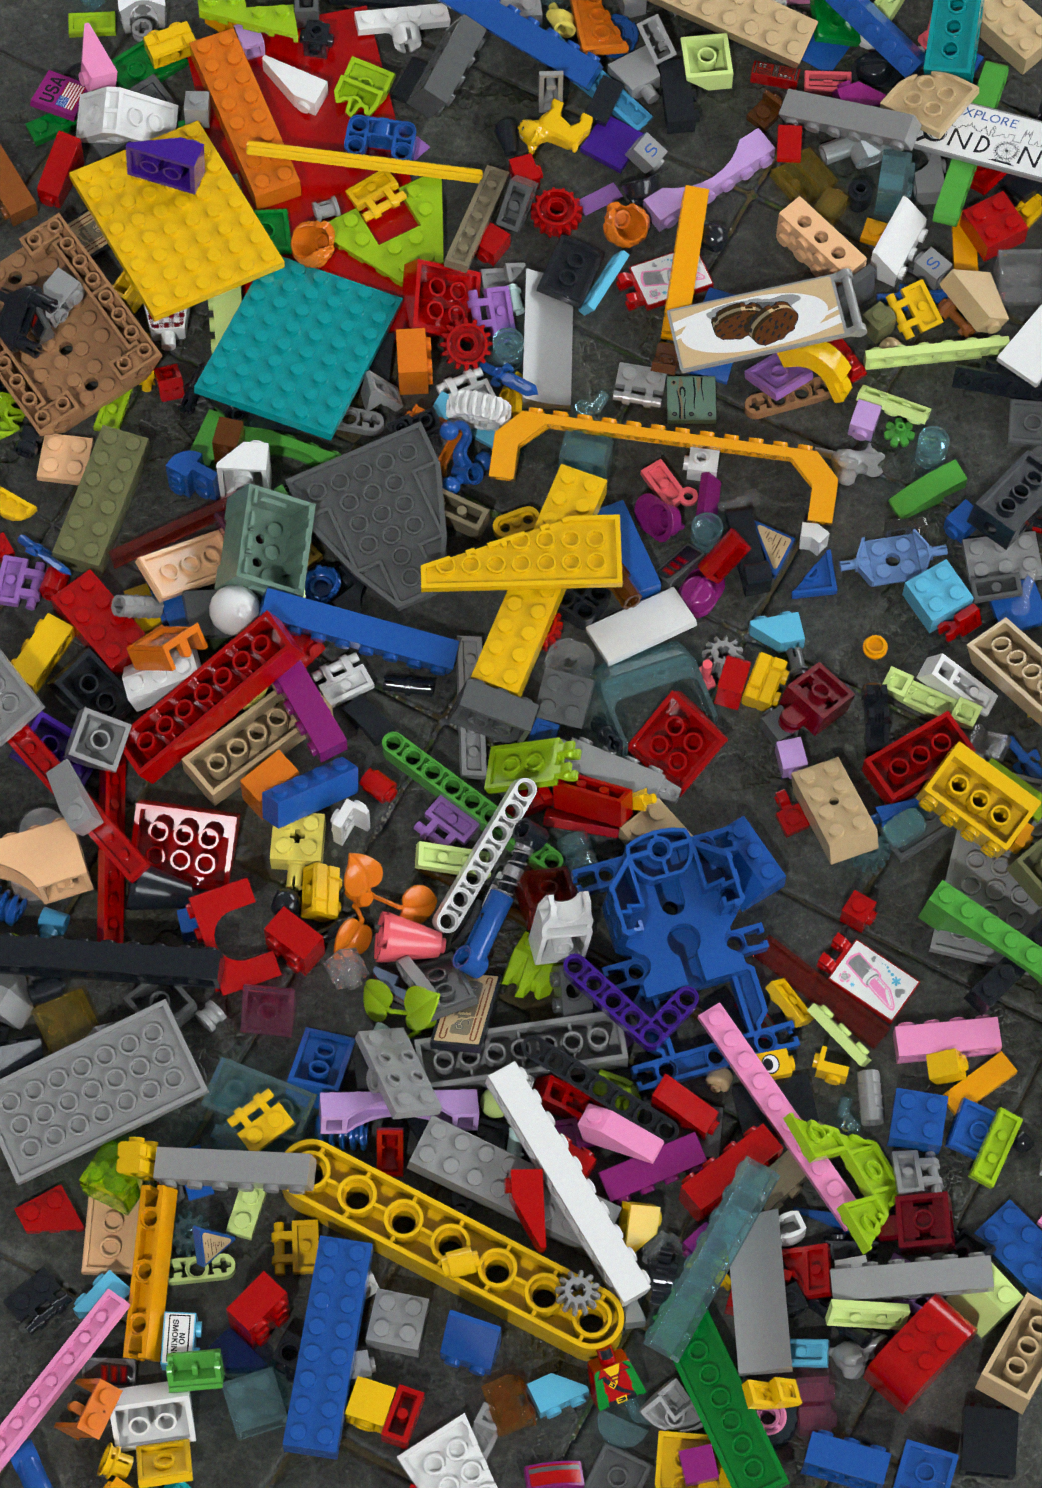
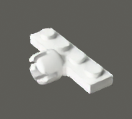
M442 3L354 12L358 36L389 33L393 38L395 48L401 53H406L405 44H408L410 53L416 51L421 46L420 30L450 26L447 6Z

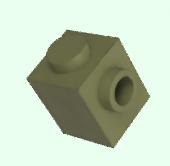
M881 301L862 315V322L867 328L866 335L875 344H878L894 331L897 318L894 311L889 306H885Z

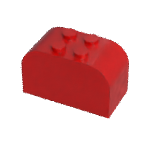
M935 1294L877 1354L867 1367L863 1379L903 1415L972 1342L978 1329L941 1295Z

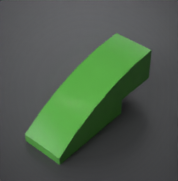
M955 459L916 480L890 498L888 502L899 521H902L943 502L944 497L965 488L967 477Z

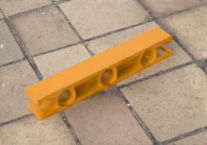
M686 185L682 194L661 339L673 341L667 311L692 305L709 189Z
M141 1185L129 1304L131 1306L127 1314L123 1358L136 1359V1361L149 1360L160 1362L178 1193L177 1189L165 1185H157V1188L151 1185Z

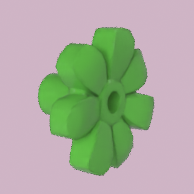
M896 418L895 424L892 422L886 424L885 429L887 431L884 432V438L886 440L891 439L890 446L894 448L899 443L902 447H906L909 445V440L912 441L915 437V433L910 431L913 425L910 422L904 424L902 418Z

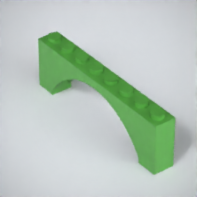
M209 409L190 451L202 453L204 466L215 471L217 470V464L214 461L212 440L219 416H224L218 411ZM244 426L246 442L259 440L268 443L270 455L296 459L308 464L312 468L342 455L334 450L327 451L321 449L318 445L311 442L304 443L298 441L289 434L281 435L274 430Z
M942 880L928 899L918 918L938 932L943 930L956 933L990 947L1020 966L1042 985V947Z

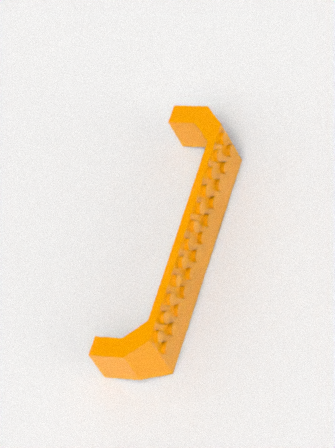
M529 407L528 411L520 412L495 431L489 477L491 479L516 482L520 448L548 429L684 448L695 447L718 450L720 453L790 462L811 487L807 522L832 525L838 478L818 451H813V446L798 444L797 448L788 447L787 442L773 441V445L763 444L764 439L750 437L747 442L740 441L739 436L724 434V438L714 437V432L700 431V434L696 435L690 434V429L678 427L675 428L674 432L667 431L666 426L651 424V428L641 427L642 424L635 421H626V425L617 424V419L602 417L601 422L594 421L590 415L578 414L577 418L569 417L567 412L553 411V415L544 414V409Z

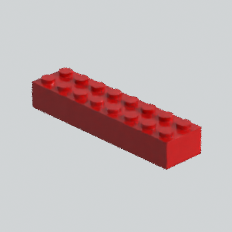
M268 610L265 611L134 722L123 753L137 774L151 784H154L179 763L182 758L192 752L305 656L304 652L282 621Z

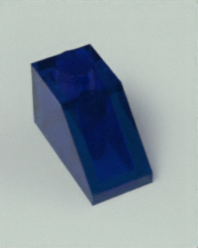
M230 1327L206 1349L221 1348L223 1367L226 1374L265 1373L268 1370L267 1363Z

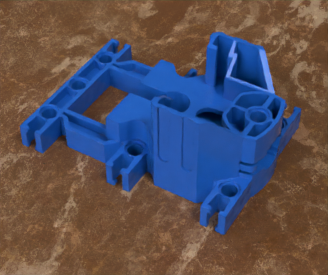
M731 825L695 836H690L686 828L654 830L629 842L624 849L623 855L571 871L570 876L573 884L578 883L577 878L593 877L594 885L583 889L581 884L577 885L576 895L582 891H588L589 896L608 891L602 906L603 915L614 951L629 960L602 967L600 972L605 977H609L611 974L622 973L625 982L615 986L622 993L638 988L639 992L633 1003L647 1016L652 1018L661 1009L659 1002L670 999L682 987L689 986L699 991L730 982L746 1033L743 1036L755 1054L787 1048L788 1052L798 1049L800 1046L798 1036L793 1037L792 1042L778 1044L775 1034L786 1030L788 1035L793 1034L792 1030L795 1028L793 1020L761 1028L768 1009L755 967L746 963L745 957L766 952L769 948L768 940H764L758 945L747 946L745 937L754 933L757 935L764 933L762 922L732 931L730 929L746 898L742 892L740 878L732 860L739 848L736 841L731 842V847L719 848L716 847L715 840L725 836L727 841L731 840L733 834ZM608 871L612 875V879L607 882L602 881L599 878V873ZM667 905L674 907L676 914L669 915L665 913L663 907ZM730 940L737 941L740 945V950L730 949L727 946V942ZM631 968H637L641 971L642 977L633 979L628 971ZM634 1015L636 1022L638 1024L639 1018L636 1015ZM647 1032L644 1035V1039L648 1043H655L658 1041V1036L654 1032ZM669 1037L656 1051H648L659 1057V1059L632 1066L630 1073L632 1079H636L637 1073L653 1072L655 1081L642 1085L641 1081L636 1082L635 1088L637 1093L643 1094L656 1090L663 1078L659 1074V1068L662 1066L669 1067L672 1070L671 1077L679 1083L706 1076L721 1069H730L731 1066L715 1043L675 1054ZM767 1038L771 1043V1047L769 1049H762L758 1045V1039ZM717 1052L720 1054L722 1061L717 1064L712 1063L708 1058V1054Z

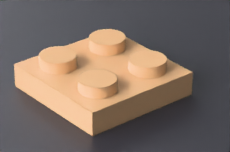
M61 434L45 435L37 471V480L79 485L93 450V438Z

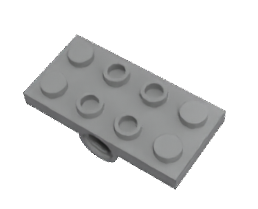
M404 1027L358 1031L355 1040L369 1067L366 1076L368 1089L371 1093H381L392 1119L439 1115L442 1106Z

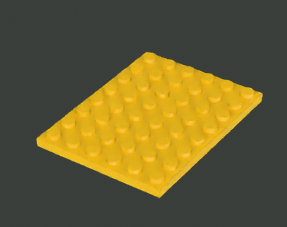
M198 120L150 139L159 140L182 137L204 144L205 173L195 195L127 175L126 150L69 172L70 180L154 322L285 267L283 258Z

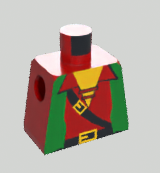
M610 1344L596 1350L598 1357L588 1361L591 1398L599 1412L646 1393L641 1380L623 1349L613 1351Z

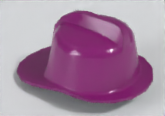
M650 493L643 494L638 498L634 510L636 521L656 541L666 542L671 536L678 533L679 530L685 528V525L681 522L680 511L676 506L665 503Z
M697 568L687 576L679 588L678 594L695 618H702L709 614L723 594L725 580L723 579L717 584L707 579L700 569Z

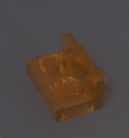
M507 1374L481 1386L499 1437L507 1436L524 1427L536 1425L535 1409L527 1399V1387L519 1375Z

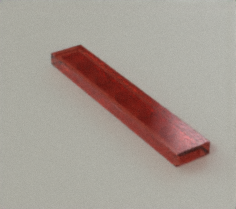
M227 497L110 550L109 556L113 568L116 569L138 557L149 554L225 518Z
M771 935L765 938L769 943L768 950L753 955V957L780 978H785L793 988L811 1002L818 1004L820 1007L823 1004L827 1006L834 1014L833 1019L838 1023H843L851 1033L873 1050L890 1031V1027Z

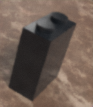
M970 1403L969 1406L964 1407L962 1411L959 1475L1013 1480L1016 1475L1019 1412L1005 1405L996 1406V1409L985 1408V1404Z

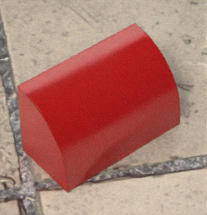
M731 528L697 566L707 579L719 584L752 548L735 529Z

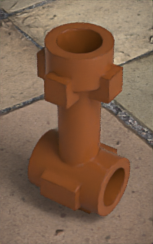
M944 298L938 304L939 307L937 309L940 315L945 320L950 317L960 328L957 332L962 337L970 338L976 332L969 321H966L956 311L958 308L950 298Z

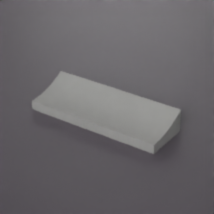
M526 268L523 379L535 384L539 395L525 396L522 394V409L533 407L571 410L573 306L536 291L543 273Z
M778 1209L726 1217L739 1376L793 1372Z

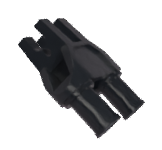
M37 285L23 287L15 291L1 287L0 301L4 305L2 311L0 310V336L4 344L13 352L22 351L34 359L38 358L41 352L37 351L36 348L42 350L43 347L41 344L27 338L31 322L37 307L52 314L57 307L51 304L58 305V300L44 294Z
M867 683L861 689L865 724L864 743L867 750L866 754L869 757L885 748L889 739L890 715L887 702V684Z

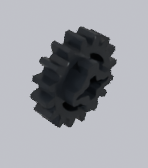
M661 1247L658 1260L651 1258L648 1275L651 1280L649 1291H652L650 1304L662 1306L664 1294H672L677 1263L671 1262L672 1249Z

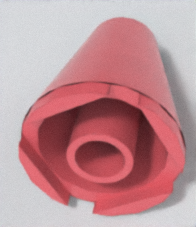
M381 912L377 924L381 926L379 932L375 935L374 943L375 962H395L407 955L412 960L438 958L440 953L445 952L446 938H442V932L390 912Z

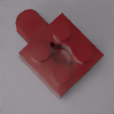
M818 662L786 687L779 702L784 707L779 716V726L788 733H794L804 726L816 736L848 711L855 693L824 665Z
M948 1191L895 1196L896 1214L889 1215L885 1224L880 1227L881 1232L876 1236L879 1241L898 1240L899 1249L903 1256L956 1251L952 1202Z

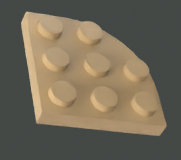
M931 71V75L918 77L917 74H914L900 81L881 101L880 108L915 115L922 125L920 130L940 139L977 97L979 87L950 73Z

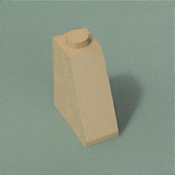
M952 269L940 282L943 291L977 332L997 333L1009 320L990 272Z

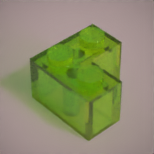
M111 1140L100 1147L80 1177L79 1182L85 1195L128 1216L140 1199L141 1190L137 1180L116 1171L117 1159H119L117 1155L118 1143Z

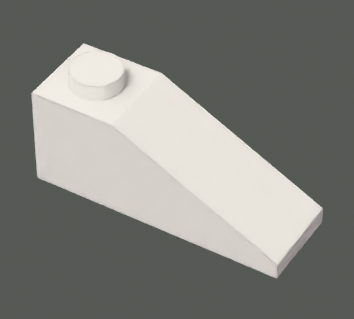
M264 55L262 58L263 71L294 107L302 113H310L316 116L328 95V81Z
M943 653L927 657L916 677L926 686L959 700L962 697L983 706L980 714L985 717L989 715L998 697L996 693Z

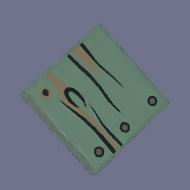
M667 376V424H716L715 376Z

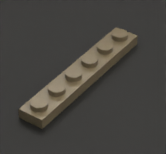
M487 165L482 180L478 184L444 261L445 267L467 273L509 179V171Z

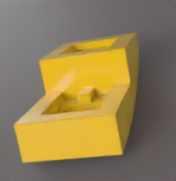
M774 1377L769 1382L746 1380L742 1384L748 1409H782L802 1404L796 1379Z

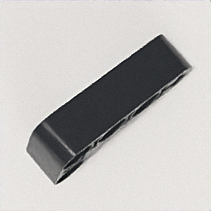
M750 505L725 509L724 515L727 530L735 529L752 548L737 564L745 597L769 593L772 584L771 568L768 560L764 561Z
M606 587L587 588L581 596L572 589L567 588L562 599H566L570 603L566 605L560 604L557 613H560L562 619L576 628L586 630L587 626L597 622L608 607L610 590ZM602 594L604 597L602 599H596L593 597V595ZM582 612L589 613L590 616L587 618H582L579 616V614Z

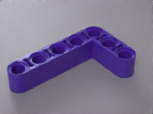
M574 953L568 955L564 960V976L646 1051H656L697 1007L699 1000L698 992L692 987L685 986L680 988L650 1018L583 956ZM571 962H578L582 969L578 973H572L567 966ZM592 979L598 980L601 987L595 991L590 990L587 987V982ZM685 994L690 995L694 1002L689 1006H685L680 1002L679 998ZM609 997H616L620 1001V1005L617 1008H610L607 1006L606 1000ZM666 1013H671L675 1016L676 1022L671 1025L663 1022L662 1016ZM630 1014L636 1015L639 1018V1023L634 1026L628 1025L625 1022V1017ZM647 1032H654L658 1036V1041L648 1043L644 1039V1035Z

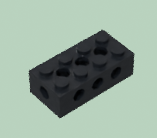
M1027 450L975 503L967 522L1007 550L1042 513V460Z

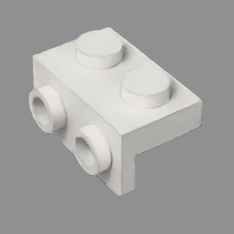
M346 799L341 809L334 811L330 820L332 823L333 841L343 846L354 826L367 832L369 831L370 814L364 803L358 800L353 802Z

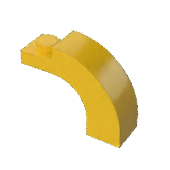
M828 342L777 353L784 368L804 367L818 374L825 382L835 403L844 402L852 389L851 381L847 376L852 367L842 353Z

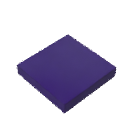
M610 116L606 127L596 124L580 147V152L621 174L630 161L625 156V153L644 133Z

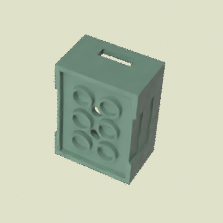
M251 483L227 497L224 518L226 527L221 562L217 567L214 589L219 590L227 585L243 586L249 588L257 596L260 603L263 593L267 588L303 597L316 504ZM256 536L261 537L262 544L257 543ZM253 559L258 560L259 567L253 565Z

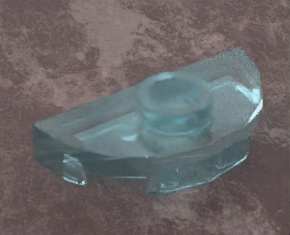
M604 1410L598 1413V1430L603 1439L615 1447H634L642 1442L648 1434V1430Z

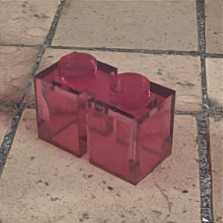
M829 1376L796 1378L802 1404L796 1406L799 1407L797 1412L799 1437L811 1436L812 1431L818 1432V1430H826L832 1433L833 1427H837L836 1411H831L830 1401L835 1400L834 1384H829Z

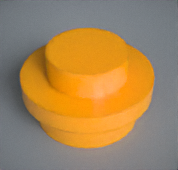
M872 635L865 639L863 652L868 658L874 660L881 659L887 653V642L881 636Z

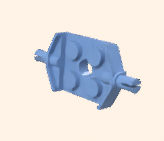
M913 529L912 534L865 541V537H862L856 558L839 561V568L841 572L855 569V572H858L871 587L906 582L928 569L929 562L933 560L934 556L947 555L948 551L946 544L934 547L929 546L917 530ZM895 557L898 559L899 564L897 566H890L886 563V559Z

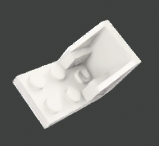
M104 87L80 94L76 137L80 138L82 143L121 144L128 141H148L176 129L178 105L121 87Z

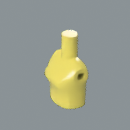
M551 3L546 17L554 31L564 38L572 37L576 32L573 14L560 9L557 3Z

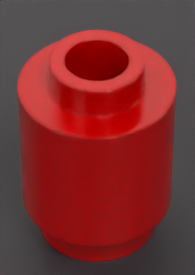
M50 565L46 569L39 588L42 597L51 601L50 597L67 586L70 575L60 573Z
M372 768L365 772L359 782L363 790L381 804L385 802L390 803L398 793L396 782L379 770H373Z

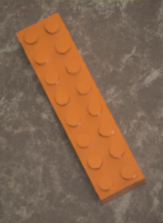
M234 28L190 42L191 59L205 91L210 93L212 108L256 210L301 196L300 180L291 160L248 155L246 153V146L249 140L283 145L284 143Z

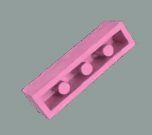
M979 1015L975 1019L965 1020L964 1017H955L948 1022H939V1020L934 1019L914 1025L913 1022H904L896 1026L893 1031L897 1064L927 1061L926 1054L956 1048L966 1057L996 1055L1000 1053L1002 1048L998 1017H990V1015Z

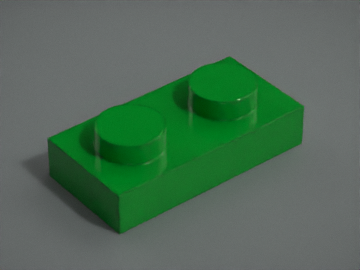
M48 113L25 125L37 147L55 139L58 131L68 133L77 129V120L72 122Z

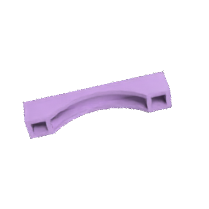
M757 128L739 140L733 157L723 170L712 178L693 186L709 189L707 204H709L722 192L732 190L735 184L741 180L751 178L757 170L770 166L774 161L775 147L762 131ZM685 187L661 188L643 200V209L659 232L665 228L673 227L678 222L682 194Z
M477 1089L434 1090L442 1110L439 1115L433 1116L464 1131L478 1130L479 1105ZM361 1091L320 1093L319 1118L321 1134H347L366 1122L391 1117L381 1093ZM422 1116L416 1118L430 1120L431 1116Z

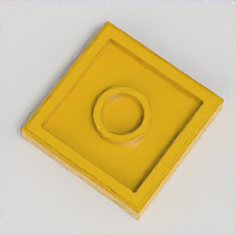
M189 1439L136 1446L139 1488L193 1481Z

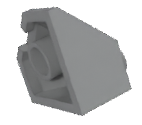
M0 974V1021L22 1032L34 1012L33 1004L26 989V977L24 975Z

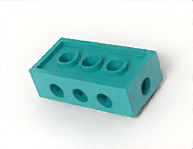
M934 0L923 68L925 75H931V71L945 72L973 83L985 0ZM951 52H954V53H955L954 55H951V56L947 55V54H949V53H951Z

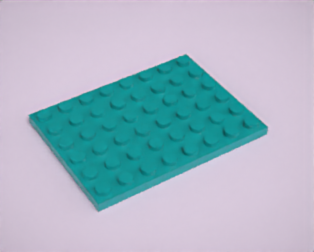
M282 257L285 262L284 268L253 280L195 384L194 393L331 441L360 387L365 373L370 368L402 307L403 298L317 268L305 267L299 262Z

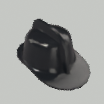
M869 51L854 61L850 71L852 72V80L854 82L859 81L871 88L895 87L898 82L905 79L878 51Z
M668 168L654 172L639 180L618 185L617 187L623 188L630 203H634L637 206L643 205L645 198L658 191L657 175L668 170Z

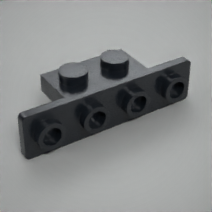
M982 356L980 368L956 365L952 382V387L1021 400L1042 401V381L1035 388L997 362V357Z

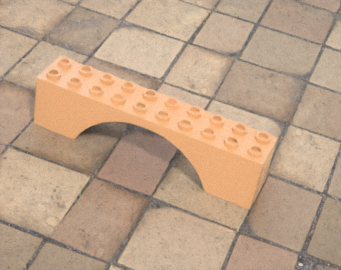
M64 817L54 819L50 824L43 826H31L24 832L5 834L0 839V879L12 881L34 893L44 904L94 890L78 834L71 831Z

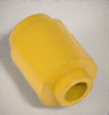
M470 1246L445 1252L446 1255L440 1256L444 1277L451 1276V1278L476 1273V1267L480 1266L477 1250L471 1251Z

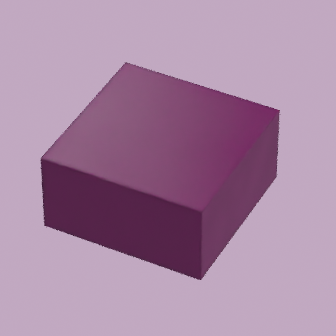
M711 1444L678 1451L685 1487L719 1479Z

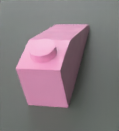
M85 23L79 81L82 86L86 87L88 92L104 87H116L118 71L91 25Z
M590 1103L578 1122L584 1142L651 1164L654 1163L664 1144V1140L619 1114Z

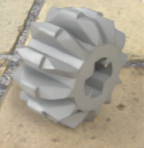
M726 635L723 641H720L716 636L714 643L707 642L705 647L707 650L702 651L703 661L710 660L712 662L711 674L718 672L719 679L726 660L725 656L729 655L744 660L742 656L743 648L737 647L738 642L736 639L728 642Z
M579 1270L578 1277H575L574 1273L569 1271V1280L561 1277L559 1283L562 1286L555 1288V1293L560 1295L556 1298L557 1304L565 1303L562 1308L563 1312H567L572 1308V1316L574 1317L577 1316L580 1309L584 1316L588 1314L587 1307L593 1310L596 1309L597 1304L594 1300H600L601 1297L600 1293L595 1292L600 1287L599 1283H591L593 1280L592 1274L583 1278V1270ZM580 1289L583 1290L582 1296H573V1290L576 1292Z

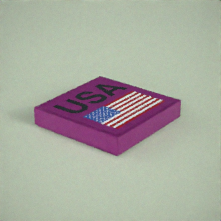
M48 70L33 95L30 106L74 122L78 116L80 94L87 93L88 91L85 86L81 85L80 81Z

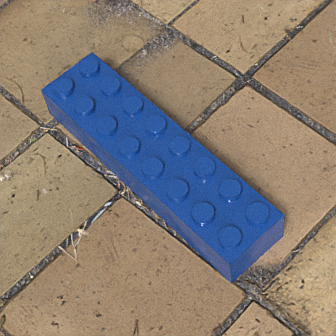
M320 1235L282 1444L284 1452L338 1460L374 1252L373 1243Z

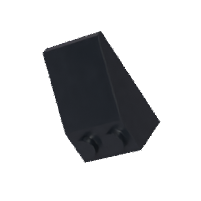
M90 648L81 649L47 683L57 696L77 714L79 710L86 707L122 721L134 709L128 701L124 684Z

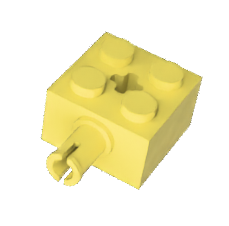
M312 813L279 829L273 826L270 864L271 869L288 870L285 888L293 889V882L295 881V891L302 890L303 868L314 862L323 863L326 831L325 814Z

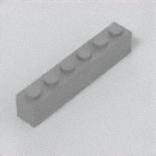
M788 89L779 111V115L784 120L785 125L802 126V128L812 133L826 132L835 138L844 136L854 142L868 141L877 147L886 145L896 151H903V149L912 151L922 126L916 116L912 114Z
M157 1147L153 1178L161 1185L171 1188H177V1185H187L186 1187L189 1189L201 1190L202 1186H212L214 1190L227 1191L228 1187H235L242 1192H253V1189L256 1188L263 1189L267 1193H279V1190H289L291 1194L302 1195L305 1194V1191L314 1190L317 1160L311 1154Z
M974 1252L968 1254L969 1257L958 1258V1255L951 1254L942 1256V1260L932 1261L931 1257H919L915 1259V1262L905 1263L904 1259H895L888 1261V1265H878V1262L862 1263V1267L851 1268V1264L836 1265L835 1269L830 1270L833 1299L883 1302L933 1297L935 1294L951 1296L994 1292L991 1255L985 1256L984 1252Z

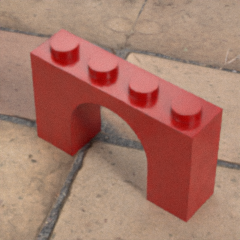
M245 877L188 898L189 904H186L185 907L189 918H195L198 928L194 929V933L198 943L203 942L204 947H215L218 949L214 933L220 918L232 910L255 903L256 900L249 880ZM273 950L243 960H233L224 956L225 963L221 989H215V992L220 991L221 995L225 996L282 975Z

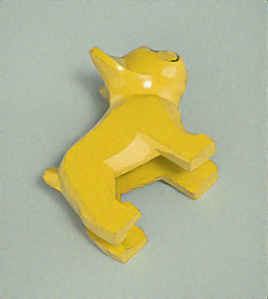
M553 99L550 106L551 109L543 114L539 120L525 119L517 127L520 139L528 146L529 154L533 155L537 147L546 142L566 150H572L575 153L578 150V146L589 136L593 117L582 113L581 121L570 126L561 117L563 102Z

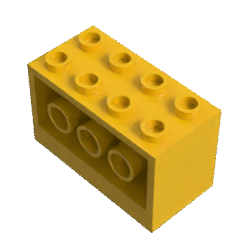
M960 741L948 752L915 798L919 801L918 804L927 812L933 811L940 816L939 820L944 825L950 828L952 826L960 831V836L970 843L974 841L981 847L980 850L986 856L997 859L1009 849L1042 803Z

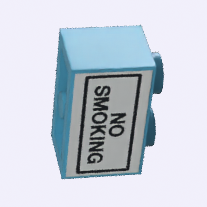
M164 1312L160 1363L162 1370L166 1371V1366H168L167 1353L200 1350V1348L196 1347L197 1337H202V1321H198L196 1313Z

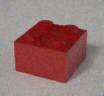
M1004 191L963 210L959 224L984 262L1025 242L1029 228Z
M284 906L264 928L266 949L268 951L273 950L276 958L282 957L287 961L286 965L295 973L301 972L306 976L325 955L324 937Z

